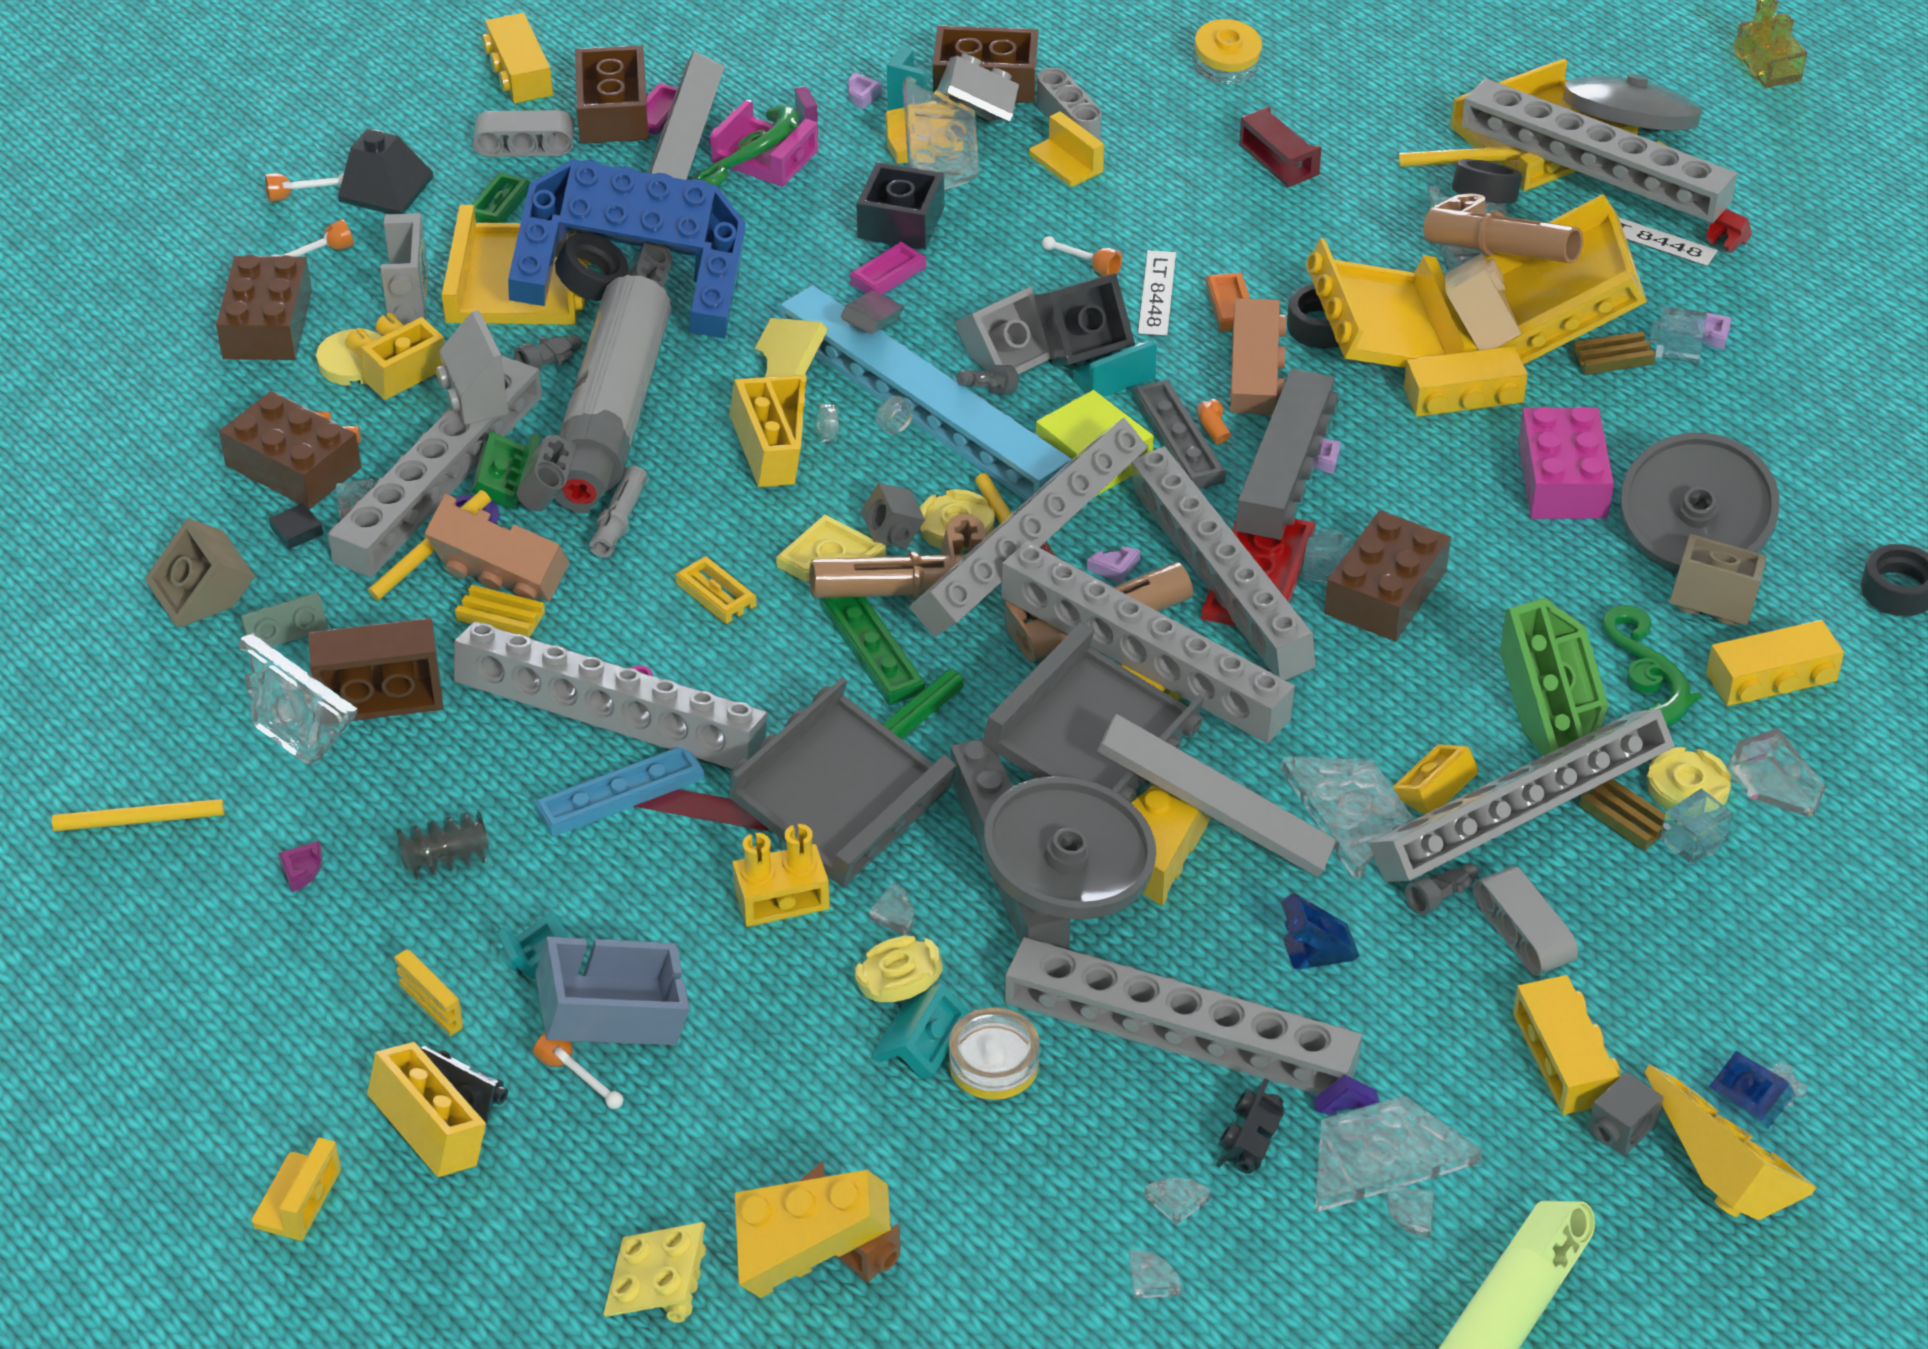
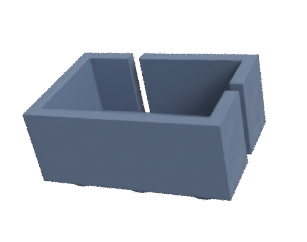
M546 938L535 973L546 1040L677 1045L690 1009L684 979H680L682 969L676 943L595 939L583 976H577L587 947L586 939Z

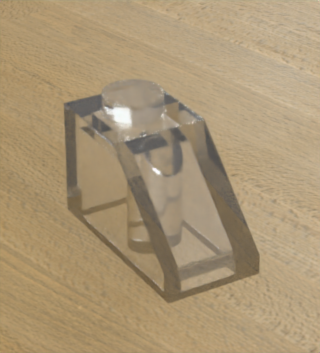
M1779 728L1738 741L1726 767L1733 780L1740 785L1749 798L1806 817L1815 814L1826 788Z

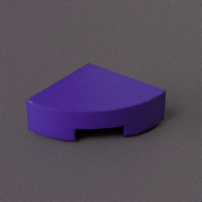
M1347 1075L1342 1076L1313 1098L1316 1111L1327 1115H1337L1336 1110H1347L1356 1107L1358 1112H1363L1379 1103L1375 1089Z

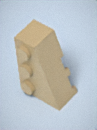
M1481 253L1444 274L1446 294L1478 350L1497 348L1521 335L1519 326L1503 291L1506 289L1503 280L1504 276L1494 258L1487 261L1484 254Z

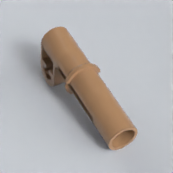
M1479 194L1457 195L1440 203L1428 211L1423 226L1424 237L1429 243L1481 250L1484 255L1490 257L1493 256V253H1501L1571 264L1578 260L1583 247V236L1578 227L1504 217L1499 211H1491L1489 214H1486L1485 197Z
M963 513L955 515L948 522L941 546V555L920 556L916 551H909L907 556L811 559L809 568L812 598L908 595L910 600H917L987 537L986 529L979 518ZM962 545L968 548L966 554L960 555Z
M1174 562L1113 587L1158 612L1188 600L1193 596L1190 577L1179 562ZM1004 599L1005 628L1029 662L1035 663L1045 659L1068 636L1067 633Z

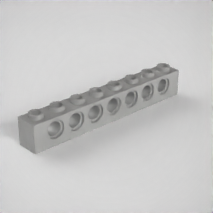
M1487 78L1465 98L1462 127L1703 220L1714 223L1733 200L1737 172Z
M502 356L508 414L464 425L458 411L452 412L451 408L445 411L440 419L427 432L421 435L418 442L398 459L384 477H381L361 500L355 503L352 510L332 527L328 533V541L333 563L372 578L438 508L444 494L450 495L478 466L483 442L489 431L505 437L542 398L539 369Z
M1123 417L1096 437L914 601L909 608L934 638L956 624L1002 582L1003 562L1026 541L1040 547L1148 448L1147 444Z
M1163 446L1137 457L1131 463L1136 496L1209 590L1212 589L1216 595V600L1223 608L1227 609L1232 621L1272 673L1287 680L1315 668L1314 642L1311 630L1167 448Z
M1028 541L1003 562L1001 598L1068 635L1080 622L1094 629L1090 647L1190 702H1193L1200 694L1204 697L1201 708L1268 744L1291 720L1295 685Z
M473 622L454 641V682L667 749L680 747L689 750L696 758L733 769L743 758L749 760L758 752L759 746L766 737V711L753 708L746 703L733 702L714 696L707 691H698L678 685L671 680L652 677L632 668L613 665L597 657H588L571 652L561 646H552L532 640L525 635L506 632L494 628L490 624Z
M1660 709L1631 712L1369 842V846L1384 882L1410 881L1674 748L1675 745Z
M1024 937L1006 973L1005 1004L1259 1078H1266L1269 1081L1317 1095L1344 1075L1353 1078L1359 1064L1362 1042L1361 1033L1308 1019L1299 1014H1291L1266 1007L1257 1002H1249L1224 995L1215 990H1207L1182 983L1173 978H1165L1140 971L1131 966L1119 965L1095 958L1089 954H1081L1060 948L1047 942H1039Z

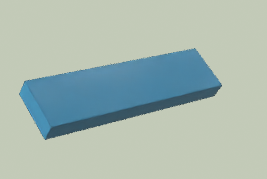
M677 747L534 801L535 811L550 835L555 837L704 780V770L693 753Z

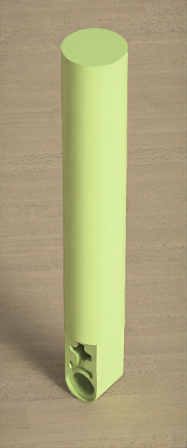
M1540 1201L1537 1203L1438 1349H1519L1592 1238L1595 1229V1218L1591 1207L1582 1201Z

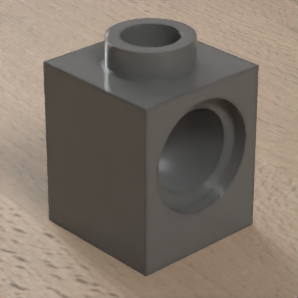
M883 483L877 484L860 511L874 542L907 549L925 521L911 490Z
M1626 1072L1593 1102L1588 1131L1602 1144L1612 1147L1625 1156L1658 1125L1663 1096Z

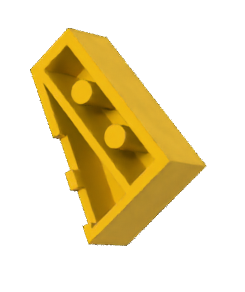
M807 375L734 379L729 416L758 487L795 484L801 450Z
M1153 784L1131 804L1146 819L1156 844L1155 865L1149 884L1142 894L1163 907L1168 898V891L1175 878H1179L1183 870V863L1190 851L1193 852L1211 816Z
M869 1170L735 1192L739 1286L762 1298L774 1291L773 1287L794 1276L800 1278L812 1272L811 1267L832 1256L840 1257L890 1231L888 1184Z

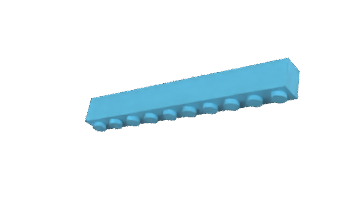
M814 285L780 304L781 319L820 321L828 328L815 354L816 357L1027 501L1072 460L1064 452L1059 451L1041 439L1036 433H1032L1014 421L1012 417L1005 415L989 404L984 398L959 385L957 380L950 378L933 364L925 361L906 346L901 345L886 335L881 329L874 334H870L842 320L841 314L845 306Z

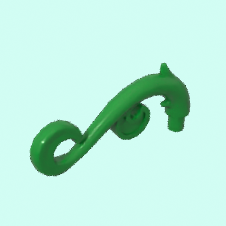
M778 105L775 108L768 109L766 113L767 119L775 122V125L765 133L764 130H758L745 136L737 144L738 151L699 172L692 179L703 180L708 184L718 187L727 179V169L757 157L788 137L798 126V112L789 105Z
M1619 605L1610 608L1604 614L1602 620L1604 633L1617 645L1639 658V660L1634 661L1629 666L1627 676L1629 686L1635 691L1648 694L1658 691L1662 686L1663 680L1667 682L1670 688V698L1663 704L1661 701H1657L1654 707H1647L1646 710L1660 709L1667 727L1674 725L1683 718L1693 703L1702 697L1701 693H1690V685L1686 677L1673 662L1664 655L1637 642L1649 634L1652 625L1650 616L1644 610L1630 605ZM1627 623L1633 625L1636 630L1632 631L1631 638L1619 632L1616 625Z

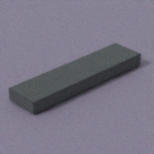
M1164 380L1133 388V399L1161 445L1167 448L1198 489L1225 483V470L1170 382Z

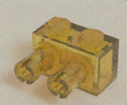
M1757 0L1753 21L1739 23L1737 38L1734 40L1736 56L1744 62L1752 75L1759 80L1764 88L1802 81L1807 52L1791 35L1794 20L1791 19V16L1783 13L1775 15L1778 7V1Z

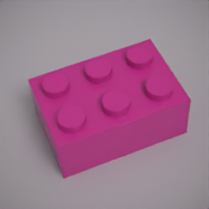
M1523 408L1518 446L1531 519L1608 518L1614 483L1599 408Z

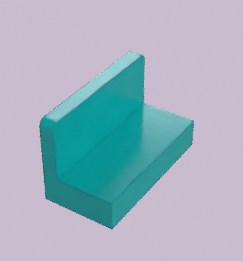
M900 47L887 64L888 111L928 103L927 72L914 68L913 49Z
M1150 340L1073 370V381L1085 394L1095 390L1102 397H1106L1156 377L1157 345Z
M943 983L931 986L926 991L905 1000L872 1057L879 1063L900 1056L922 1080L933 1077L971 1012Z

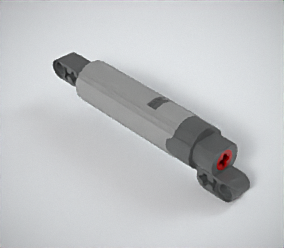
M645 241L629 262L627 275L615 278L607 285L559 435L545 437L525 463L517 488V496L520 502L528 509L543 511L555 498L566 509L578 513H588L605 491L611 490L619 484L671 313V299L667 296L665 289L662 288L666 282L672 262L671 251L666 245Z

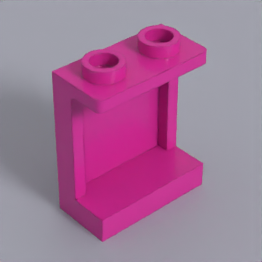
M745 100L711 132L709 145L711 147L712 163H716L738 151L737 144L745 136L758 130H764L766 133L775 124L755 118L753 102ZM805 119L783 141L757 157L730 169L783 187L819 151L818 122Z

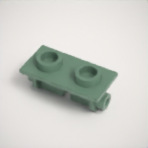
M319 592L241 615L242 621H240L243 635L247 636L251 653L308 636L309 632L328 630Z

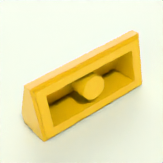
M1438 744L1391 787L1389 791L1393 797L1425 815L1450 801L1477 775L1478 768L1469 747Z

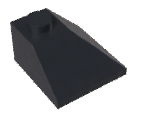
M367 128L350 148L338 194L339 202L387 214H404L433 179V171L399 136Z

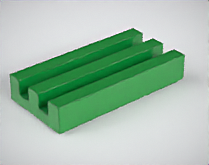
M499 172L472 204L474 205L475 218L479 219V223H504L527 196L530 180ZM506 183H508L504 190L501 191V189L506 185ZM494 199V202H493V203L489 206V208L485 211L486 207H487V206L491 203V201Z

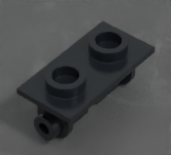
M425 1046L421 1047V1050L483 1121L488 1123L491 1106L495 1103L497 1105L503 1104L508 1096V1089L504 1087L503 1081L499 1079L493 1080L480 1072H472L471 1067L450 1057V1054L445 1050L437 1052Z
M1265 1078L1254 1091L1247 1088L1239 1097L1233 1109V1112L1238 1114L1236 1122H1231L1227 1126L1218 1142V1146L1223 1148L1216 1163L1217 1167L1220 1168L1229 1158L1236 1163L1239 1171L1250 1174L1253 1170L1260 1168L1271 1141L1256 1132L1258 1131L1271 1138L1285 1112L1281 1097L1264 1092L1269 1082L1268 1079Z

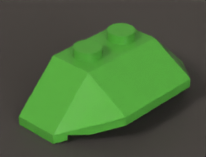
M1541 598L1506 609L1500 654L1522 729L1539 752L1544 756L1601 728L1608 709V702L1586 627L1566 612L1554 606L1547 598Z

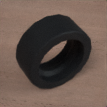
M1462 159L1457 161L1452 190L1461 195H1483L1485 202L1512 204L1518 198L1522 173L1514 168L1495 162Z
M588 232L575 233L568 237L555 261V270L560 281L571 292L593 301H601L607 285L615 278L626 276L629 270L627 259L617 246L600 235ZM578 258L588 260L597 265L605 275L589 270L579 262Z
M1314 284L1296 290L1290 297L1288 305L1287 328L1290 335L1299 343L1309 347L1323 349L1338 347L1339 344L1335 339L1329 320H1315L1305 315L1309 312L1324 311L1319 296L1316 294Z
M1889 544L1878 547L1869 555L1861 581L1863 596L1872 606L1892 615L1914 616L1928 610V553L1918 547L1907 544ZM1886 573H1902L1915 578L1922 585L1902 587L1888 582L1881 575Z

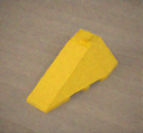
M1650 1064L1644 1072L1654 1091L1663 1096L1662 1106L1702 1182L1718 1195L1714 1202L1722 1210L1736 1218L1740 1213H1743L1756 1220H1761L1812 1195L1817 1187L1774 1152L1770 1154L1756 1143L1750 1141L1753 1137L1751 1134L1717 1114V1108L1675 1076Z

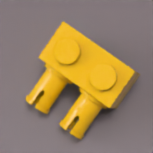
M386 313L387 318L384 315L381 316L375 327L376 331L383 335L382 337L374 341L367 335L365 330L357 328L356 332L361 338L355 331H351L345 340L346 346L362 359L363 381L384 400L435 375L436 367L441 366L439 350L444 345V336L423 317L403 325L393 313Z
M797 824L798 837L796 838L793 825L786 829L785 841L787 850L770 853V839L765 834L755 833L756 846H753L751 834L744 838L742 844L745 859L732 861L734 891L746 927L830 909L829 880L817 846L812 844V830L807 825Z

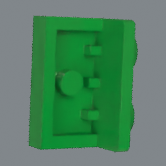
M489 431L483 442L471 491L478 493L480 490H483L492 501L514 510L519 502L517 488L525 463L538 448L540 436L533 433L526 445L523 446Z

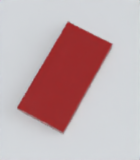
M1295 519L1293 526H1286L1282 539L1279 540L1236 531L1235 521L1232 532L1290 604L1315 534L1316 523ZM1210 589L1202 608L1201 619L1236 626L1227 609L1219 604L1215 593Z

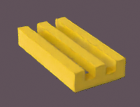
M707 556L675 574L676 584L725 624L732 621L733 614H736L738 617L744 614V607L747 606L749 609L757 606L756 595ZM702 570L705 574H707V575H708L709 577H711L712 579L709 580L707 577H705V576H704L702 573H700L699 571ZM721 586H722L724 589H726L729 593H731L734 597H736L737 599L734 600V599H733L732 597H730L727 593H725V592L721 589Z
M471 585L469 596L465 595L462 599V606L458 605L455 609L457 621L468 624L473 622L486 623L494 628L513 634L525 635L529 638L545 614L543 602L476 585Z
M408 949L394 956L395 963L399 966L396 968L397 974L401 977L398 979L399 986L449 1036L463 1029L459 998Z

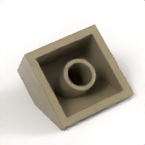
M187 518L147 574L145 581L174 624L183 627L234 607L249 587L255 575L223 530Z
M1690 534L1669 603L1677 605L1678 609L1686 613L1698 614L1703 612L1716 616L1718 621L1728 625H1738L1739 623L1747 625L1761 583L1767 555Z

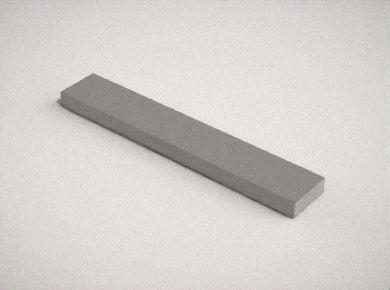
M1116 714L1110 721L1097 752L1312 875L1319 877L1324 871L1336 842L1335 838L1122 716Z

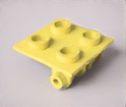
M704 1222L623 1237L603 1313L604 1316L608 1317L662 1307L667 1312V1318L670 1321L676 1323L685 1321V1318L692 1313L693 1306L691 1302L693 1296L691 1294L696 1292L698 1288L697 1280H699L701 1275L700 1263L706 1253V1246L703 1244L702 1238L705 1229Z

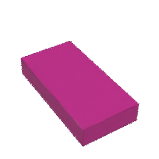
M658 83L647 96L648 133L658 135L662 131L677 91L676 87Z
M900 242L851 272L850 283L866 294L873 290L883 295L926 268V257Z

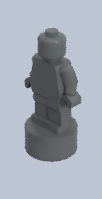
M577 335L570 336L567 339L563 336H557L552 339L541 337L540 345L538 346L528 343L515 348L514 360L538 368L539 371L542 369V366L552 362H558L557 365L561 366L563 361H568L573 357V351L581 348L582 339Z
M995 365L989 372L968 369L960 371L956 378L961 386L988 387L992 393L1001 395L1012 394L1017 389L1019 383L1018 373L1011 365Z
M1468 863L1460 869L1455 868L1439 875H1433L1430 878L1422 877L1408 884L1405 889L1408 905L1419 915H1425L1440 907L1442 899L1456 892L1461 894L1463 889H1468L1472 884V880L1478 877V868L1474 864Z

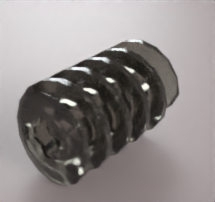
M479 809L476 812L475 822H473L467 812L461 813L458 827L451 817H445L443 819L442 831H440L434 821L427 822L425 835H423L417 825L410 826L409 839L404 836L400 829L395 830L397 847L404 870H409L415 880L420 879L421 867L424 865L434 876L437 875L438 862L440 861L444 863L449 872L454 870L456 857L461 859L465 867L470 866L472 853H476L482 863L487 862L489 845Z

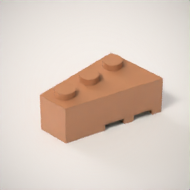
M1235 298L1232 328L1230 413L1273 415L1276 401L1279 400L1285 381L1284 378H1277L1278 369H1284L1285 346H1278L1279 337H1285L1286 315L1279 314L1280 300Z
M445 493L424 533L445 565L444 569L451 575L461 579H465L466 576L479 579L483 585L494 590H499L503 587L513 590L519 597L531 600L537 598L550 603L570 563L561 546L513 524L511 530L488 521L491 514L481 509L474 515L458 508L455 504L456 498Z

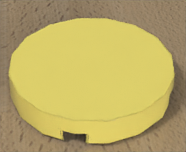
M356 329L337 332L327 337L318 346L316 353L320 374L328 381L345 386L351 385L350 381L359 380L360 385L366 384L362 379V359L345 344V340L351 331H355L361 338ZM363 329L374 341L382 337L377 332Z
M948 490L946 495L937 498L935 494L928 497L920 506L925 519L919 529L920 534L930 545L940 549L947 524L955 515L964 513L979 518L984 524L987 536L995 527V512L989 507V502L983 496L968 490ZM962 545L961 551L968 549Z
M1675 747L1656 756L1650 764L1646 779L1648 793L1659 806L1671 813L1686 817H1703L1717 812L1727 803L1731 790L1730 770L1721 759L1701 749H1697L1696 753L1686 751V747Z
M900 936L888 939L874 946L866 953L867 960L863 964H860L859 961L855 968V978L860 991L866 998L876 1002H897L912 998L926 991L938 980L943 971L942 957L938 947L932 940L924 938L925 942L916 941L915 936Z

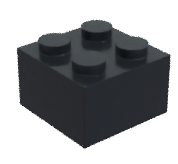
M876 162L856 204L857 238L891 244L903 242L911 248L926 249L945 207L944 173Z
M1116 273L1099 276L1034 295L1053 367L1070 365L1135 345Z

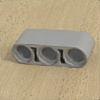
M1045 68L1041 70L1037 76V106L1048 119L1049 116L1061 111L1094 137L1101 140L1100 108L1064 70L1059 68Z
M561 110L487 111L479 114L475 120L472 145L478 154L486 157L561 156L567 154L572 149L575 122L569 113Z
M1512 866L1474 882L1473 893L1478 907L1532 975L1538 976L1577 959L1578 948L1573 934L1518 867Z

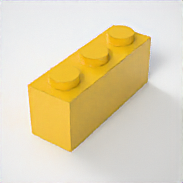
M525 13L485 20L487 34L482 35L483 48L486 55L490 54L494 73L499 72V81L503 92H509L514 104L553 96L550 66Z
M1515 346L1408 359L1406 362L1404 391L1416 417L1524 403L1528 373Z
M1823 620L1713 644L1711 645L1706 675L1726 706H1731L1835 682L1838 680L1844 651Z
M1568 975L1517 986L1513 1016L1562 1115L1592 1109L1593 1102L1621 1077V1072L1616 1059L1610 1058L1604 1048L1603 1035L1599 1026L1592 1024L1587 1014L1583 994L1580 991H1575Z
M415 1042L375 1052L367 1095L437 1177L477 1166L486 1123Z

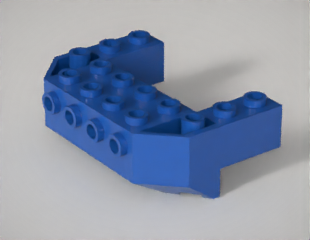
M572 159L529 184L508 277L509 300L545 306L555 258L558 257L571 234L588 232L600 235L609 241L641 247L645 241L666 245L671 252L696 256L694 282L697 283L691 308L689 332L725 339L734 292L738 284L746 223L719 188L703 180H684L673 178L665 173L651 174L636 171L627 166L612 167L601 165L593 160L579 161Z

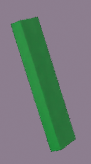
M866 597L820 598V606L888 705L914 697L925 689L924 680Z

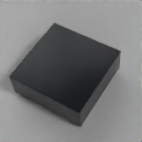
M304 503L269 518L271 529L288 549L323 535L322 524Z

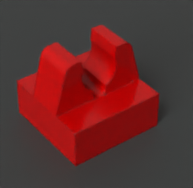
M1725 209L1714 223L1710 222L1707 232L1708 243L1713 246L1719 237L1725 236L1728 239L1724 243V248L1728 253L1733 252L1740 244L1746 245L1752 235L1748 218Z

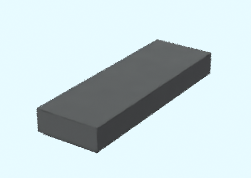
M872 290L845 305L841 318L870 334H874L900 318L905 306Z

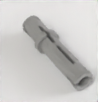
M629 466L625 469L622 480L608 508L601 512L597 520L598 529L589 543L590 550L594 555L601 558L610 557L618 539L625 535L629 527L628 518L648 480V477H645L647 473L642 468Z

